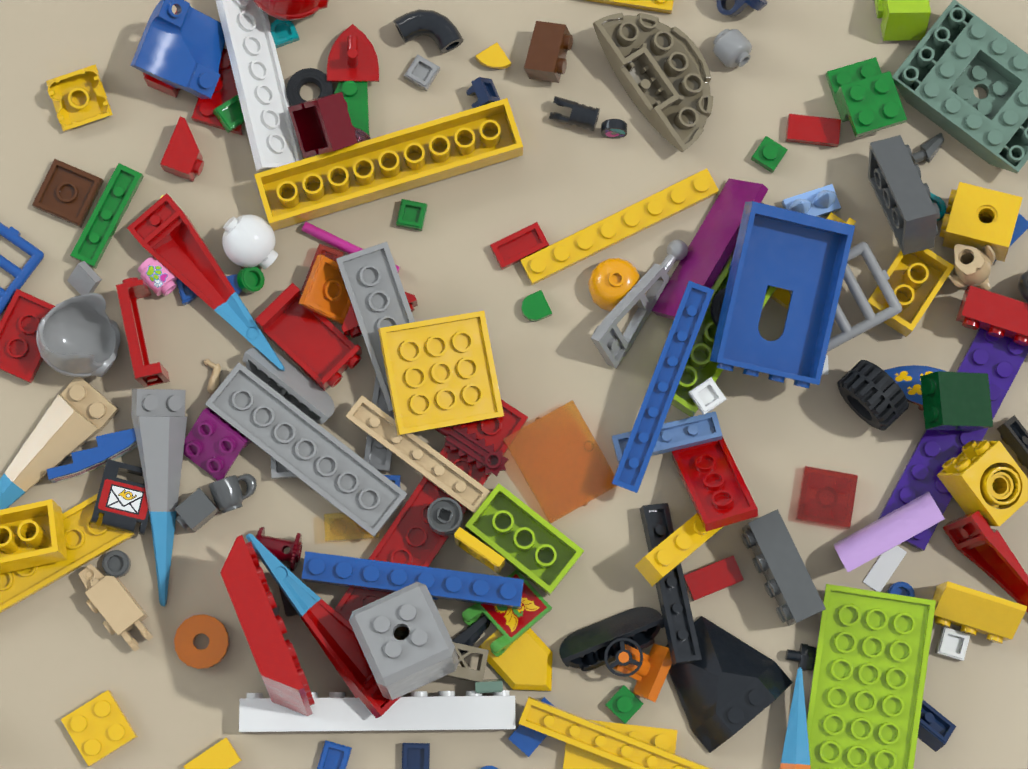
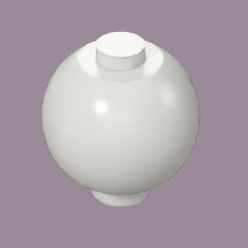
M242 215L238 218H230L224 225L223 249L227 257L236 265L247 268L260 265L263 269H266L278 257V253L274 251L276 243L274 231L263 218L256 215Z

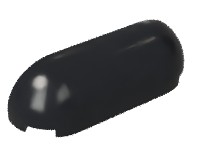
M650 607L629 609L577 630L567 636L560 645V657L567 667L581 668L582 671L596 669L605 665L604 656L606 648L616 639H632L640 646L641 650L652 645L655 642L654 638L660 629L664 627V619L659 611ZM624 641V644L637 649L634 644ZM620 642L615 643L609 649L607 655L608 663L616 660V653L621 650Z

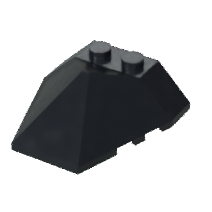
M701 616L694 622L702 660L696 663L672 664L669 669V675L685 711L691 731L708 752L711 753L775 701L793 682L775 661Z

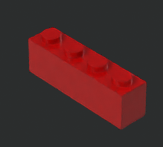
M971 285L964 291L956 321L962 322V326L968 329L977 330L981 328L987 330L988 334L993 337L1003 338L1006 336L1014 339L1013 342L1016 344L1028 346V303Z

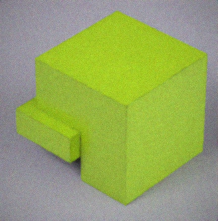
M874 0L877 18H882L881 31L883 41L922 40L926 35L931 14L929 0Z

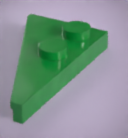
M339 82L334 94L343 93L348 105V113L355 130H362V133L366 135L367 138L363 139L369 140L368 82Z

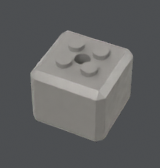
M415 582L352 611L349 622L384 698L394 700L456 671L459 659L455 646L425 584ZM403 626L410 630L409 636L404 640H397L394 637V631L398 627Z

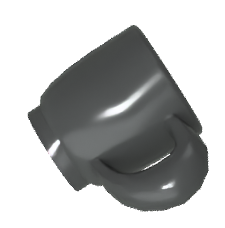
M243 474L239 477L233 475L209 484L214 502L222 510V513L243 507V500L253 495L257 487L256 479L251 474ZM241 480L244 481L247 486V491L244 495H242L241 487L239 484V481Z

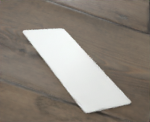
M897 545L882 553L863 582L875 591L881 592L907 552Z

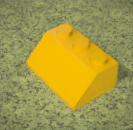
M949 581L936 585L932 599L936 600L935 624L944 627H950L951 624L960 626L961 632L974 636L979 632L987 635V640L1002 644L1003 640L1013 639L1027 609L1025 605Z

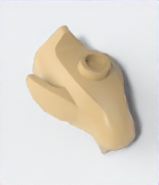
M956 244L953 256L955 259V272L948 276L950 281L959 288L971 285L987 291L990 290L989 275L991 273V266L996 259L995 252L991 246L986 245L980 251L972 246Z

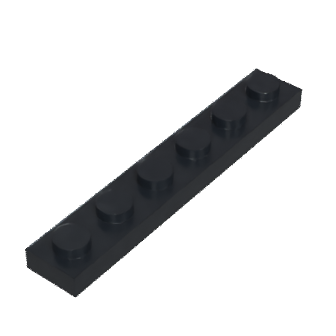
M668 503L643 505L640 508L648 552L674 532ZM680 563L656 583L673 665L696 663L702 660Z

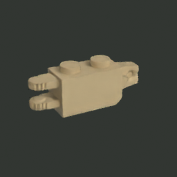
M92 564L88 565L78 574L87 589L85 592L89 598L86 601L87 605L95 614L101 613L105 618V621L102 623L111 635L116 633L118 636L123 637L135 652L140 647L135 638L129 633L135 626L145 639L149 641L153 638L151 632L142 622L148 615L119 578L104 576Z

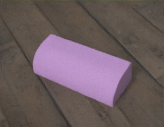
M928 491L834 544V547L847 572H850L945 518Z

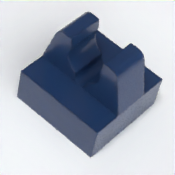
M478 77L471 82L472 86L466 91L467 96L477 95L478 100L472 104L473 108L500 100L494 83L489 78Z

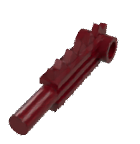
M460 424L456 427L453 426V428L448 426L435 429L446 437L444 446L450 447V451L458 449L459 457L467 455L468 463L476 461L477 469L485 467L486 475L493 473L497 477L500 471H506L505 464L509 459L503 456V450L494 452V444L485 446V438L477 440L476 432L468 435L467 427L462 428Z

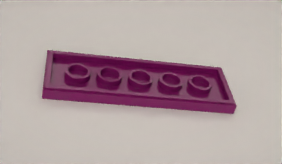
M728 179L689 245L686 257L679 262L651 310L658 316L674 320L689 281L711 289L735 248L745 202L754 201L761 203L768 191L766 186L759 183Z

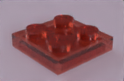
M805 466L803 468L796 520L849 529L858 475Z

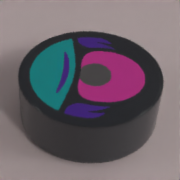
M620 119L605 120L601 124V135L612 139L625 137L627 135V123Z

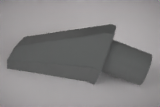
M942 133L921 145V150L912 154L914 164L923 160L928 163L932 161L944 143Z

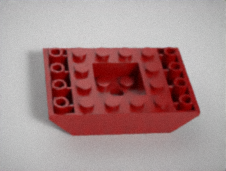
M240 535L236 538L220 573L271 701L306 716L312 715L310 706L314 705L315 702L306 676L300 666L292 642L290 643L289 639L284 640L283 634L288 632L282 617L279 614L275 616L272 609L277 608L272 592H270L251 542L245 543L243 536Z

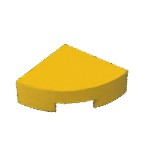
M498 43L493 44L475 56V59L485 67L506 69L511 66L510 60Z

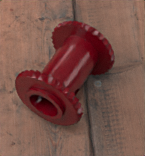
M259 528L255 538L278 560L291 562V571L296 570L302 552V535L297 533L295 541L265 536V528ZM289 547V553L285 554L284 549Z

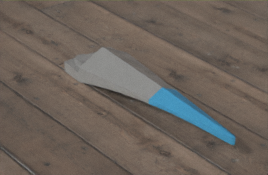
M132 389L131 416L150 515L159 603L165 607L177 514L175 508L178 505L187 417H185L186 390Z

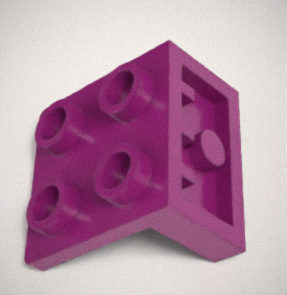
M207 407L201 412L187 435L183 454L216 480L225 478L242 449L252 443V441Z

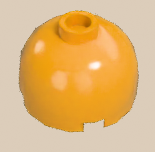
M609 258L599 263L592 271L588 283L589 292L595 304L601 309L611 312L641 278L636 267L629 261L620 258Z

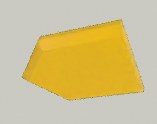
M531 628L514 641L499 657H496L491 652L490 647L493 641L503 636L498 629L478 647L489 650L487 662L513 690L551 691L553 652Z

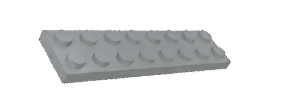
M241 363L234 367L205 403L213 412L374 538L408 496L400 487Z

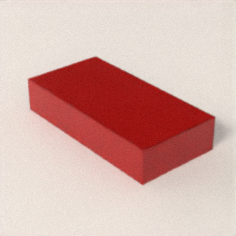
M789 114L786 142L838 147L841 119Z
M538 222L491 244L490 248L503 270L548 247L549 244Z
M734 555L684 575L685 583L693 601L744 580Z

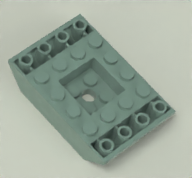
M953 0L892 76L893 81L908 104L989 165L1018 173L1028 160V54L959 2ZM974 88H983L987 93L986 98H977L973 92Z

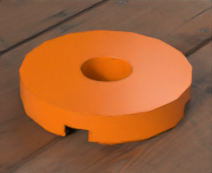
M205 614L193 615L184 620L178 627L174 638L175 651L179 659L187 666L197 669L211 668L220 663L226 656L229 646V634L224 624L215 617ZM200 634H205L209 638V645L205 649H197L194 643L195 638Z

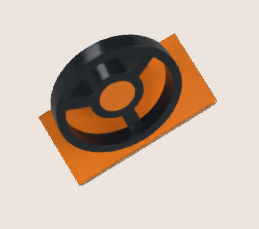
M619 638L608 645L604 656L607 668L614 675L620 677L629 676L637 680L632 692L633 694L656 702L672 665L669 648L653 643L650 653L647 655L642 652L640 646L632 639ZM624 641L634 644L637 649L624 644ZM620 642L621 650L616 653V661L609 665L607 660L608 651L612 645Z

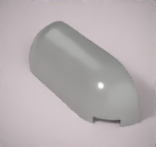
M256 347L250 348L244 353L243 362L246 363L248 370L316 423L323 424L332 416L335 407L329 394L281 355L276 353L285 371L280 370Z

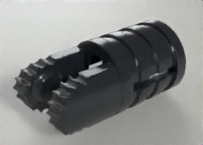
M557 96L554 97L553 103L558 106L572 108L570 117L561 113L550 112L549 119L569 125L574 124L578 127L588 128L591 131L595 130L600 108L588 107L575 101Z

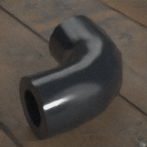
M418 9L393 20L405 43L422 35L429 36L435 41L441 53H447L461 45L464 40L454 24L446 16L434 10Z

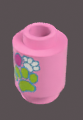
M153 256L146 259L138 268V272L141 274L140 278L157 296L162 294L167 296L177 286L175 284L177 277Z

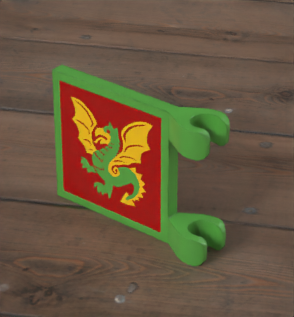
M517 570L508 577L524 579L520 609L476 603L462 613L463 621L469 626L484 614L503 636L493 641L490 645L491 652L496 657L502 655L514 641L552 610V607Z

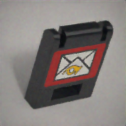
M107 459L91 523L96 524L99 518L98 514L102 513L104 516L101 526L133 533L136 522L141 523L139 534L144 535L149 518L145 483L143 481V484L117 478L118 470L143 476L142 467Z

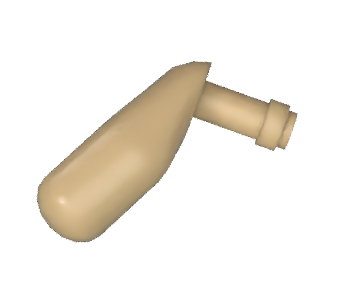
M205 359L204 364L213 369L207 391L213 394L219 387L221 366L219 363L214 364L209 359Z

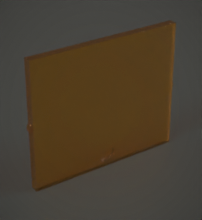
M573 400L542 418H536L533 423L503 439L550 524L575 509L586 506L589 501L617 486L612 484L615 475Z

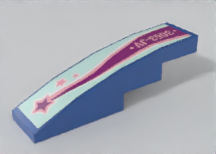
M134 428L96 436L98 447L72 452L73 463L47 469L48 480L56 483L81 476L105 466L107 459L114 461L138 446Z

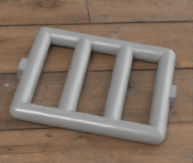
M861 242L850 248L848 261L862 255L889 307L876 314L874 313L847 264L843 279L865 320L851 327L838 304L834 319L841 333L830 338L827 352L902 311V306L888 282L890 277L885 269H881L866 242Z

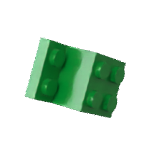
M876 57L827 71L826 78L841 121L850 120L855 137L896 126L907 121L891 72L881 73Z

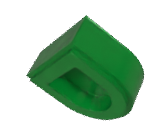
M542 290L528 295L522 302V314L529 321L537 322L552 315Z

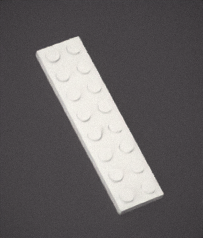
M215 0L256 171H266L303 160L288 110L290 104L286 95L275 42L271 34L268 14L260 9L253 0Z

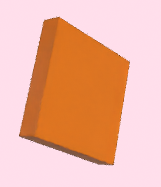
M317 255L299 304L343 325L351 301L338 264L324 255Z

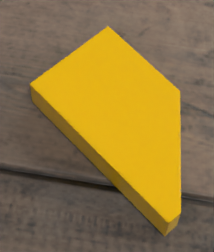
M226 737L183 767L185 769H230L242 760Z

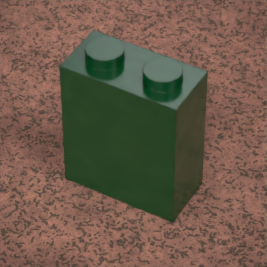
M937 371L920 376L925 430L977 431L993 427L988 373Z

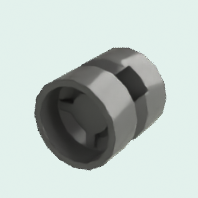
M442 497L430 504L427 511V519L434 533L440 536L454 535L457 529L462 526L463 513L457 501Z

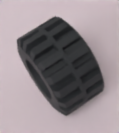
M860 360L837 383L839 392L849 407L866 423L879 430H886L909 407L907 398L899 385L884 370L867 360Z

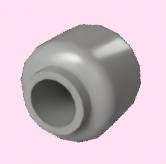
M725 29L714 39L713 52L726 67H742L750 60L751 56L749 54L752 50V45L738 29Z

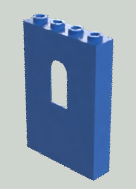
M754 201L745 202L710 361L717 362V368L733 371L734 366L744 368L742 374L759 377V372L769 374V380L784 383L785 378L793 379V385L810 388V383L820 385L855 226ZM768 285L792 291L783 333L774 341L762 338L758 330Z

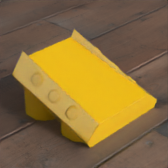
M96 64L46 81L47 91L53 101L57 118L63 131L113 115Z

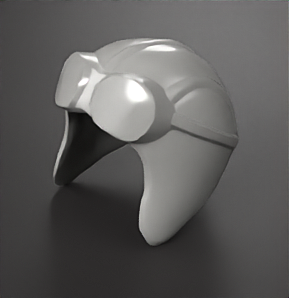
M89 293L64 300L53 307L41 319L36 333L37 347L43 360L55 371L71 377H102L115 362L118 356L117 351L120 347V331L117 323L110 320L105 312L106 301L101 294Z

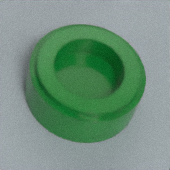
M245 267L238 272L237 283L242 291L254 293L262 289L264 285V275L258 267Z

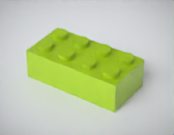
M499 483L465 524V529L504 557L507 563L549 596L584 553L582 548Z

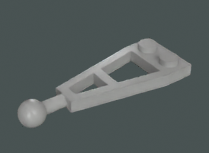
M673 240L669 243L667 247L668 255L661 265L655 263L594 330L591 339L607 365L615 369L634 343L670 277L667 273L676 261L686 257L688 247L682 240ZM637 304L638 309L622 335L617 324Z

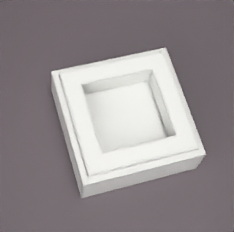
M711 377L688 393L703 415L726 401V397Z
M942 627L936 654L964 661L970 634Z

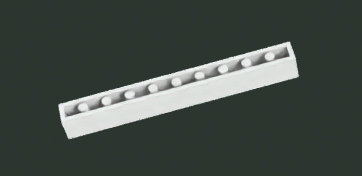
M509 690L493 692V696H482V693H477L476 691H466V696H455V691H438V696L428 697L427 691H411V697H400L378 718L374 717L359 697H345V692H329V698H318V692H311L315 704L310 706L313 714L309 716L273 703L271 698H263V693H247V698L239 699V732L516 729L515 696H510Z

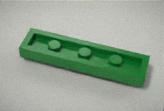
M118 163L70 255L72 258L80 262L85 261L89 266L97 268L144 177L142 173Z

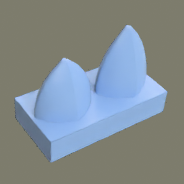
M833 184L782 201L784 209L817 217L830 214L831 212L834 213L841 209Z

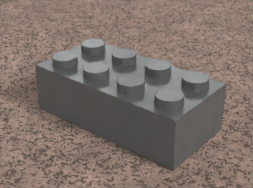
M901 135L871 142L868 178L903 255L933 248L935 236L938 235L936 223L937 219L940 218L938 205L932 203L930 199L928 184H923L921 180L919 165L917 163L914 164L912 161L910 146L904 144Z
M778 509L747 523L742 528L744 533L741 534V538L746 548H751L755 555V558L752 560L758 573L763 572L767 580L764 586L770 598L775 597L779 605L776 611L780 620L783 623L787 622L788 626H791L825 610L826 608Z

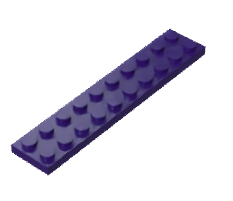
M979 328L956 372L988 373L993 419L1028 354V346L1016 344L1013 342L1014 339L1006 336L1003 338L993 337L988 334L987 330ZM988 428L977 431L925 430L878 519L928 491L943 515L953 496L938 478L937 474L943 469L942 465L947 460L957 457L962 452L961 448L966 443L972 440L982 441ZM938 523L904 542L924 551Z

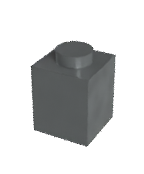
M200 488L175 508V511L179 514L176 520L185 530L190 527L194 532L220 512Z

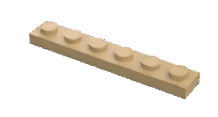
M361 395L345 416L349 421L473 514L490 495L491 492L413 433L398 435L395 420Z

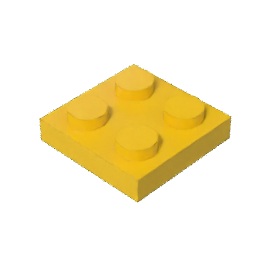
M110 690L105 691L61 719L88 766H92L138 737Z

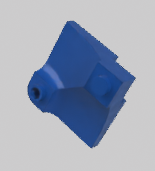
M161 0L148 20L130 66L174 88H181L201 99H211L221 75L219 74V65L225 44L221 23L192 8L190 3L184 0ZM173 5L177 8L176 14L172 12Z

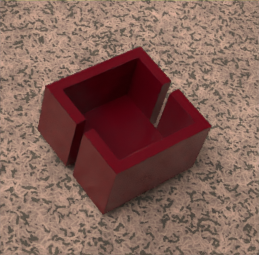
M342 92L288 107L303 158L333 152L358 143L355 136V128L351 123L348 113V105Z

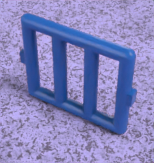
M0 222V235L31 256L21 269L0 255V267L15 277L6 290L0 287L1 315L10 303L16 289H21L42 261L44 253L20 236L21 233L12 226L8 228Z

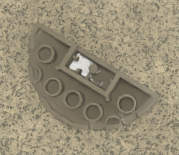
M617 13L595 21L593 26L603 52L630 99L648 122L679 151L684 152L704 131L703 127L707 118L711 115L713 107V96L710 95L709 85L711 74L700 50L679 28H670L659 22L658 17L649 14L639 13L637 16H624L623 13Z

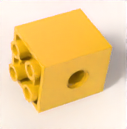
M959 182L957 190L952 189L946 212L950 213V215L945 214L939 235V237L944 238L942 246L954 249L956 244L972 246L981 251L986 245H989L995 252V260L1005 262L1023 197Z
M972 440L961 448L962 452L957 457L947 460L942 465L943 469L937 476L966 515L979 510L981 515L987 519L989 526L1000 527L1028 501V478L1000 441Z

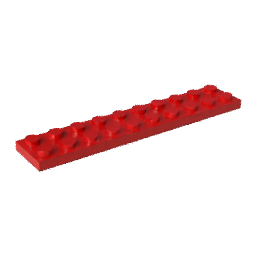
M501 399L503 417L460 425L462 428L467 427L468 435L476 432L477 440L485 438V446L494 444V452L503 450L504 455L528 420V416ZM444 446L440 452L442 456L482 486L491 475V473L485 474V467L477 469L476 461L468 463L467 455L459 457L458 449L450 451V447ZM423 477L369 557V560L429 567L449 536H440L433 532L427 519L428 508L438 498H453ZM458 503L461 506V510L464 515L467 509L460 503ZM349 587L334 610L349 622L352 611L385 597L392 592Z

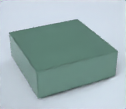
M486 679L483 682H475V691L477 693L502 692L503 681L502 679Z

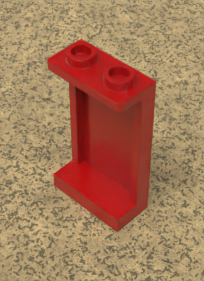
M137 277L127 278L122 281L123 284L116 285L135 379L144 388L170 382L168 371L160 362L153 364L149 362L138 310L137 299L151 296V290L142 279L138 280Z
M292 283L255 319V322L260 330L325 391L329 386L333 388L343 378L341 374L348 367L353 369L362 359L360 356L362 348L358 344H353L326 317L300 305L299 301L302 296L300 289Z

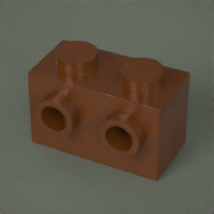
M536 21L524 65L529 79L560 82L561 74H565L567 60L565 59L567 51L571 50L573 44V36L565 24Z

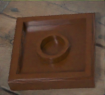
M54 159L32 206L82 228L104 181L102 178Z

